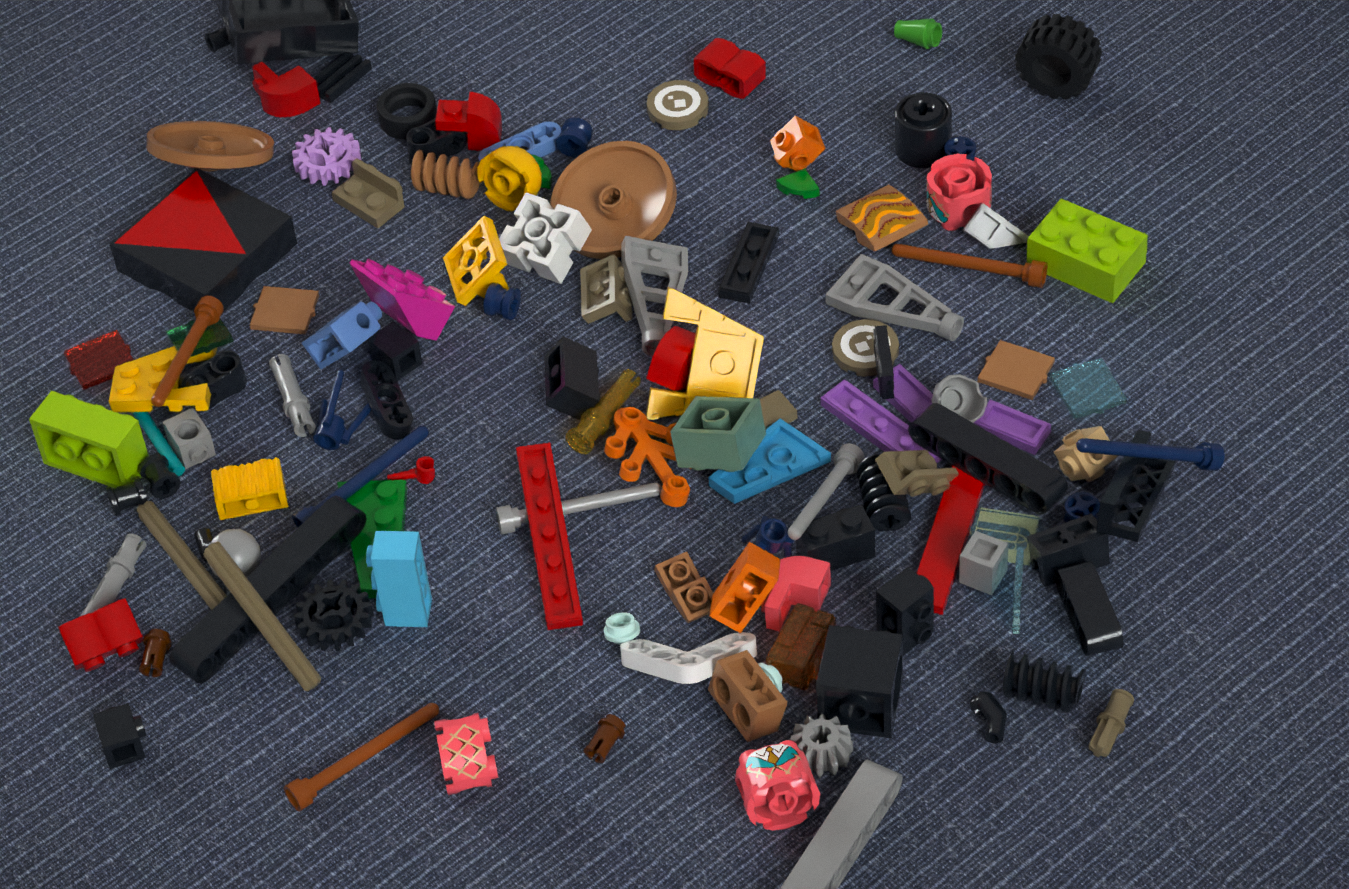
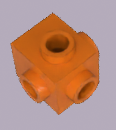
M794 116L770 140L776 162L781 167H789L796 172L806 168L826 149L818 127L797 116Z

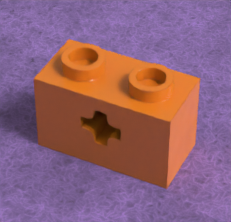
M749 542L713 593L709 616L741 634L779 579L780 558Z

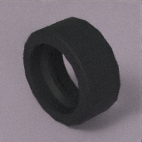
M417 83L394 85L385 90L377 102L381 129L388 136L396 139L407 140L406 135L409 130L433 120L437 114L433 92L426 86ZM405 106L424 108L413 116L397 117L392 115L393 111Z

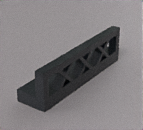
M1138 430L1131 443L1150 444L1152 433ZM1124 456L1100 501L1096 531L1138 542L1174 470L1175 461ZM1145 466H1149V467H1153V468H1157V469H1161V470H1159V471H1154V472H1150ZM1148 484L1151 488L1140 490L1138 486ZM1139 502L1142 507L1132 509L1128 504ZM1129 520L1135 527L1133 528L1118 523Z

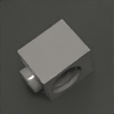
M194 408L163 421L168 443L185 467V470L216 456L211 434Z
M975 531L960 554L959 583L992 595L1008 570V543Z

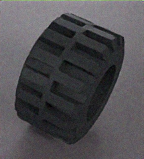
M1053 14L1052 17L1048 15L1042 16L1040 20L1036 19L1032 23L1015 56L1017 61L1015 64L1016 70L1021 72L1019 76L1022 81H1027V86L1032 90L1034 88L1038 90V94L1043 96L1045 94L1050 95L1052 99L1062 97L1063 100L1070 99L1071 95L1077 97L1082 91L1086 90L1100 63L1102 49L1099 48V39L1093 37L1094 32L1091 28L1087 29L1084 27L1085 23L1080 20L1076 22L1071 16L1066 15L1065 18L1061 17L1060 14Z

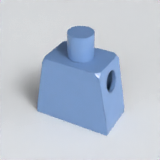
M360 301L304 340L302 345L321 370L352 352L380 329L378 320L382 317V311L374 302L365 304Z

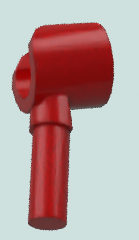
M429 456L421 457L416 462V468L387 475V480L416 479L422 484H429L435 477L434 459Z

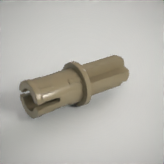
M1123 689L1113 690L1104 712L1097 716V727L1088 745L1089 750L1093 752L1094 756L1107 757L1118 734L1124 732L1126 727L1124 721L1130 707L1134 703V697L1128 691Z

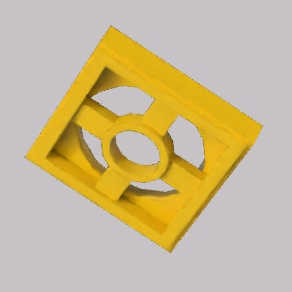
M483 216L443 257L457 303L464 306L476 295L485 298L486 291L491 283H498L505 289L509 288L504 275L499 273L507 265V261L492 219ZM489 251L490 261L481 270V262L487 258L486 253ZM470 258L474 260V262L471 266L468 267V260ZM467 272H470L473 279L466 284L462 277Z

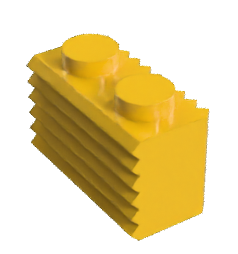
M277 457L273 460L269 458L260 459L252 464L248 462L246 465H228L219 470L213 469L211 471L215 504L220 520L289 507L280 459Z

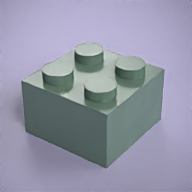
M695 396L670 431L677 466L679 468H692L697 471L705 469H720L726 472L742 471L766 436L760 399Z

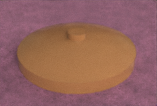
M183 121L167 123L150 129L147 133L146 149L153 156L170 163L204 171L246 168L269 161L274 155V140L271 136L260 130L238 124L213 121Z
M632 141L608 142L582 153L565 168L554 186L550 205L553 209H555L557 204H561L578 210L592 229L580 252L574 250L575 252L596 259H604L613 254L618 258L621 257V244L625 236L653 241L662 232L675 208L677 198L676 182L668 164L654 149Z

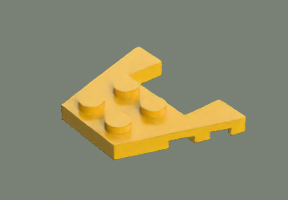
M668 287L663 319L697 324L686 391L683 393L650 387L645 414L647 420H655L672 415H683L695 396L753 398L764 336L682 292Z
M209 333L201 337L187 364L206 361L216 355L218 343L215 333ZM182 343L116 366L109 396L111 410L114 412H151L153 410L152 406H154L151 403V398ZM179 376L168 398L162 405L168 406L170 412L182 411V406H195L196 411L209 410L211 397L208 384L178 389Z

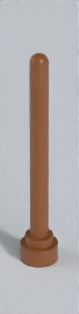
M895 244L891 248L892 254L896 257L1022 278L1023 282H1028V286L1043 288L1047 277V262L1038 260L1021 265L903 244Z
M204 296L194 309L196 321L151 398V403L155 407H161L165 403L206 328L219 321L224 307L217 298Z
M436 703L427 704L312 778L308 779L305 777L302 780L296 778L284 786V792L289 802L299 812L313 804V799L317 797L319 790L439 714V706Z

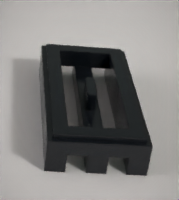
M343 54L314 77L319 97L332 103L372 69L371 61L368 59L362 61V56L358 54L355 56L353 54Z
M887 325L875 326V329H873V345L880 397L882 399H893L894 373Z

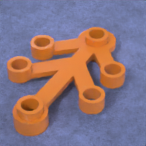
M625 407L617 410L613 418L616 433L614 436L607 438L604 448L605 454L610 458H621L625 454L626 442L629 438H634L637 443L630 458L622 461L619 476L628 482L637 481L640 477L642 464L645 458H647L663 483L660 493L662 502L671 507L684 506L687 503L690 492L688 482L685 478L675 475L663 458L676 461L674 447L651 439L648 435L666 439L669 444L673 445L670 431L676 423L665 427L647 420L646 415L642 411L634 407Z

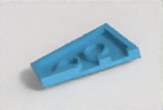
M779 418L766 429V436L742 471L726 472L718 469L708 477L709 487L736 504L831 462V452Z

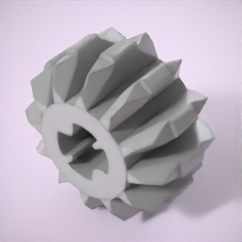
M823 713L816 720L807 715L804 724H795L793 735L789 739L794 741L798 748L805 753L811 771H816L819 778H821L824 771H829L836 775L838 766L847 767L849 756L853 752V741L850 737L848 725H840L837 716L826 720Z

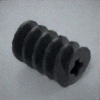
M876 454L865 458L857 467L863 507L875 530L893 531L909 523L911 512L908 509L909 503L906 499V494H893L875 461L881 454Z
M1012 651L1004 672L1003 692L1005 697L1010 698L1017 691L1018 699L1023 702L1032 693L1034 705H1041L1046 698L1049 709H1055L1061 701V710L1064 713H1069L1080 700L1086 669L1082 668L1075 678L1072 677V665H1067L1063 673L1060 674L1058 673L1056 661H1053L1048 670H1045L1043 668V658L1039 657L1035 664L1030 666L1028 654L1025 653L1019 662H1015L1014 651Z

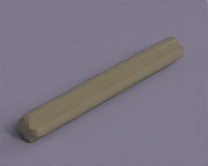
M146 501L144 504L137 507L138 517L210 609L213 610L227 595L152 501Z
M219 542L209 545L203 553L205 559L305 691H310L318 686L321 676L228 552Z

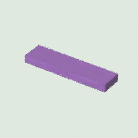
M845 379L820 398L822 407L884 452L925 450L910 437L908 424ZM928 451V453L935 459L936 463L942 460L938 456Z

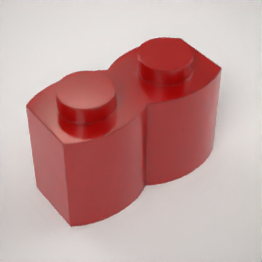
M715 38L694 58V75L710 86L720 87L727 94L735 98L744 99L766 78V62L756 53L740 50L731 41Z
M126 598L108 604L92 613L75 618L58 627L76 670L84 667L85 672L103 666L105 664L104 658L117 653L119 657H124L139 650L137 644L143 642V636Z

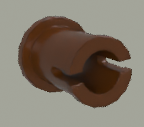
M151 629L143 639L145 650L139 671L149 677L152 665V668H154L152 677H159L162 675L166 651L171 648L172 641L168 632L162 629Z
M608 714L605 718L599 720L598 730L583 750L585 755L591 760L597 754L596 763H604L606 756L617 739H622L625 735V723L619 717Z

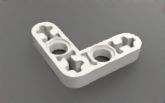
M746 632L726 635L689 652L644 639L630 640L622 643L620 646L623 666L681 684L697 683L712 677L716 661L745 650H748L753 658L757 656L756 636Z

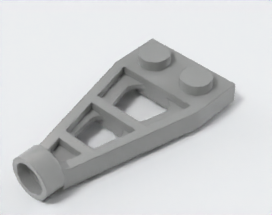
M625 236L621 244L624 278L642 333V351L646 355L653 356L660 340L671 329L673 320L663 319L662 314L647 312L646 301L665 304L667 289L662 290L645 286L641 272L668 277V287L682 292L688 275V248Z
M860 254L825 294L827 305L853 316L934 332L950 341H955L958 338L964 325V318L951 312L950 308L891 266L863 254ZM881 284L888 285L898 292V296L890 305H881L868 301ZM910 299L926 307L920 315L901 312V310Z

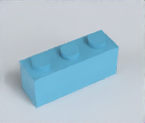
M375 531L374 543L367 547L366 563L367 567L373 568L371 586L373 590H377L376 609L378 612H382L385 626L428 627L432 596L419 532Z

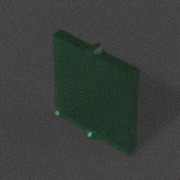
M221 318L217 323H213L206 328L191 357L203 352L208 353L214 348L234 342L232 335ZM194 320L166 331L167 337L176 352H178L192 328Z

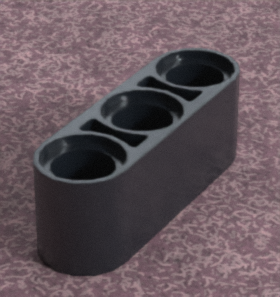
M1088 561L1055 569V583L1059 596L1084 654L1090 656L1123 648L1124 641L1121 626L1093 562Z

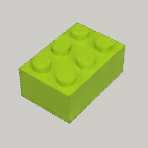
M1061 198L1027 238V262L1031 263L1033 260L1047 262L1048 276L1114 303L1146 263L1148 235Z
M51 391L29 418L44 464L111 486L112 488L133 482L134 477L142 478L138 468L140 463L149 455L139 421L131 415H122L108 410L101 405H93L78 400L72 395H63Z

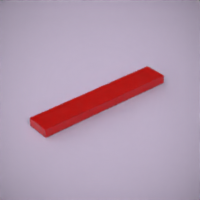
M551 443L516 447L547 630L582 626V612Z
M953 465L952 468H956L959 475L949 482L951 486L943 492L917 571L918 575L926 577L934 587V613L940 615L944 613L960 564V554L965 548L985 486L981 481Z

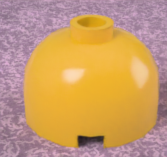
M502 146L481 159L477 167L479 183L484 181L488 189L485 192L486 196L497 207L506 211H514L526 192L537 196L542 184V173L537 161L530 153L518 146Z

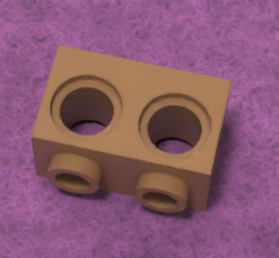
M748 650L716 661L708 691L745 740L750 742L777 732L788 702Z

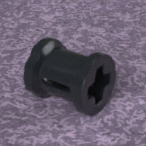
M156 453L147 456L140 463L138 470L141 477L149 481L153 496L164 499L175 494L180 488L181 482L178 475L171 472L168 468L169 462L167 458Z
M138 476L133 478V482L116 488L111 486L105 488L115 516L121 515L123 510L148 501Z

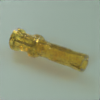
M625 369L594 408L586 409L581 415L580 423L566 433V441L573 450L581 454H589L594 449L596 439L607 433L610 425L609 421L615 412L619 410L632 392L641 384L639 376L631 382L632 378L636 375L634 371Z

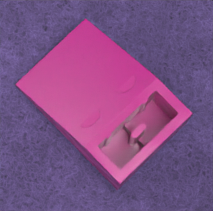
M351 259L349 264L372 302L376 303L383 312L416 336L437 341L455 308L454 305L445 300L446 294L443 291L430 285L427 287L423 284L424 278L411 270H406L404 273L389 264L384 268L371 259H367L366 262Z

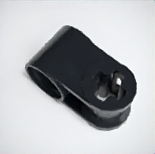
M436 118L419 127L412 128L406 135L410 164L412 165L414 155L418 150L423 151L424 160L429 152H433L436 156V162L441 154H445L447 157L458 154L465 148L468 142L467 133L436 130Z
M228 350L219 352L209 360L184 372L180 377L179 387L184 388L207 383L211 393L209 409L233 394L241 392L247 385V379L239 355L234 351Z

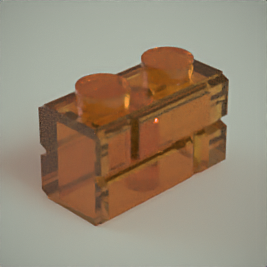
M800 603L795 604L766 657V665H772L779 671L783 684L787 682L789 686L805 691L808 689L812 679L817 680L829 625L836 626V617L833 614L821 610L815 611L812 607Z

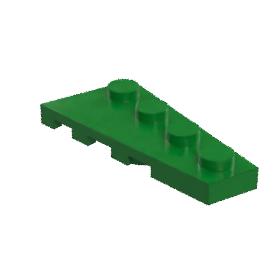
M406 480L370 481L346 500L363 511L367 518L365 527L351 542L361 592H367L369 598H376L377 590H373L371 586L373 568L367 567L368 545H373L375 531H404L408 489ZM337 482L338 488H340L346 482Z

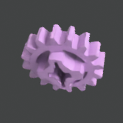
M328 127L326 132L322 133L316 129L314 136L311 137L305 134L303 135L304 142L295 143L296 150L292 151L295 172H299L302 180L309 177L310 184L321 180L322 185L326 186L328 180H333L336 184L339 183V177L341 176L349 179V171H353L352 162L356 158L362 161L358 140H354L352 133L344 136L343 129H339L336 133H332L331 127Z

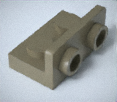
M356 158L352 162L354 175L332 191L333 201L376 228H380L405 207L402 186L396 179L389 178L379 172L373 165L366 164Z
M613 254L581 268L582 318L589 324L617 312L625 322L632 320L633 304L624 278V269L619 259Z
M927 450L886 451L875 459L894 495L910 494L911 497L922 493L938 495L946 491L951 486L949 482L959 475L956 468L937 469L935 459Z

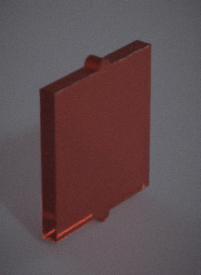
M118 330L63 351L71 366L69 368L71 375L76 376L83 390L113 379L116 366L134 360L130 354V345H125Z

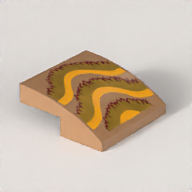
M890 185L884 186L835 211L838 222L854 230L858 243L874 252L929 225L927 218L918 207L904 194Z

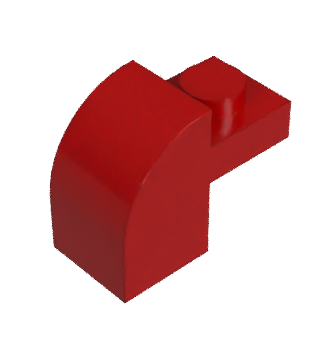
M259 62L252 66L254 75L252 84L260 96L263 111L275 117H293L321 104L316 80L302 67L297 66L278 76L264 62Z
M469 92L468 101L438 100L435 120L436 130L467 132L468 150L482 151L501 141V111L498 105L489 97Z
M674 326L667 331L654 352L646 379L673 391L686 389L696 334L679 326Z

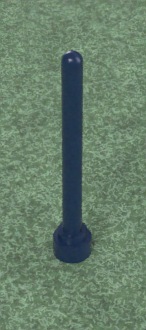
M423 425L418 426L315 507L309 506L308 508L302 507L292 515V520L296 527L299 528L329 498L336 495L344 500L350 498L427 438L429 435L428 428Z
M1081 438L1076 443L1078 451L1083 453L1194 462L1201 470L1218 471L1222 467L1225 458L1223 447L1218 443L1204 442L1195 448Z

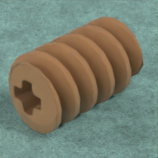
M418 150L412 161V183L418 191L427 190L430 193L438 191L441 195H448L450 193L453 197L462 196L465 199H471L475 196L480 186L477 176V167L480 162H476L473 168H471L470 159L465 158L461 166H459V158L453 156L448 164L445 154H441L436 162V156L433 152H429L424 160L423 151Z

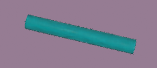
M132 412L158 453L167 458L170 471L181 476L185 472V467L149 413Z

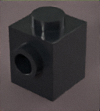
M394 321L379 329L367 339L371 359L382 361L390 366L397 381L423 364L419 342L413 333L408 329L401 328Z
M129 703L118 707H110L105 711L93 714L110 769L146 758L140 738L147 736L140 715L133 717Z

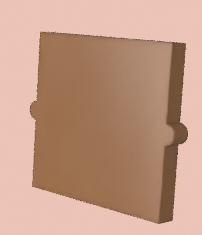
M263 286L258 303L253 305L254 314L250 322V329L306 334L311 318L316 316L315 307L319 298V291Z
M1000 340L991 356L986 357V364L978 376V382L1033 400L1042 383H1047V374L1052 368L1055 358Z

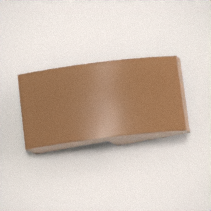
M687 551L655 565L654 571L687 623L710 614L713 591L705 576L700 577Z

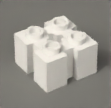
M526 192L514 212L518 221L514 227L507 225L499 238L507 264L526 272H530L533 267L540 277L561 284L573 264L569 255L572 250L580 252L592 229L578 210L561 204H557L555 209H553L547 199Z

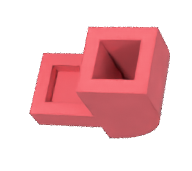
M791 556L780 560L779 579L761 604V612L765 613L766 628L780 632L791 605L820 611L831 586L829 562L806 556Z

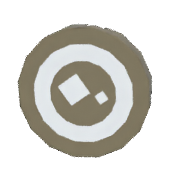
M687 80L664 82L655 87L648 95L647 113L653 123L655 121L660 123L662 128L667 130H684L699 124L698 120L707 116L709 99L706 91L696 83Z
M863 319L852 321L842 326L835 333L832 341V353L836 364L846 372L848 370L856 372L857 376L877 375L873 329H875V326L886 324L876 320ZM887 325L893 366L894 360L899 355V341L897 334Z

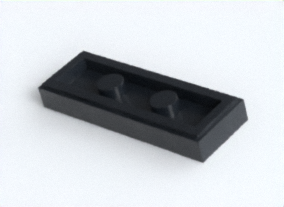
M747 222L719 286V298L751 303L779 237L778 227Z

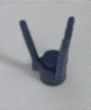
M342 369L337 372L329 404L326 399L321 401L317 428L313 436L315 443L327 450H336L339 448L340 443L348 445L352 434L372 411L368 403L347 429L344 426V420L334 414L344 376Z
M763 516L760 523L741 538V541L746 543L756 536L757 546L765 551L774 554L784 548V558L792 556L791 546L794 540L789 538L788 527L779 519H769V517Z

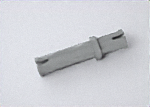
M278 354L281 364L278 365L274 356L271 358L269 366L284 401L283 410L286 416L291 419L295 434L300 437H306L305 425L310 435L316 428L309 412V400L302 394L290 358L285 354Z
M136 534L126 535L114 558L110 557L106 565L108 569L80 616L92 613L114 602L125 581L133 576L135 572L134 566L146 548L145 540L141 541L142 538Z

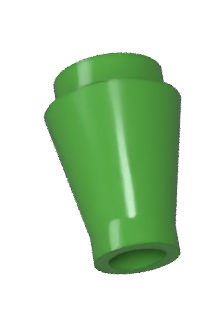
M934 19L898 20L895 24L894 35L895 38L930 49L939 45L942 38V26L940 23L935 22Z

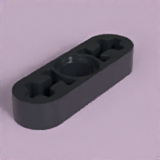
M372 360L366 362L362 367L360 385L380 430L389 438L403 439L410 433L413 415L390 366L382 361ZM378 397H389L394 402H383Z

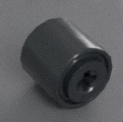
M928 92L914 93L899 101L895 108V152L900 161L908 166L931 168V165L936 160L945 156L944 146L952 138V110L947 100L937 94Z

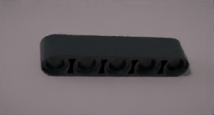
M932 403L908 427L910 437L920 447L1037 514L1046 513L1067 492L1068 484L1057 470L938 403Z

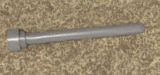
M844 444L834 456L835 467L788 529L790 539H799L846 475L857 472L859 463L865 459L863 451L857 445Z
M649 483L561 501L563 514L566 515L659 496L662 487L659 483ZM510 505L496 507V517L501 535L513 533L515 528H520L522 523L528 522L526 509L518 510V507L511 508Z

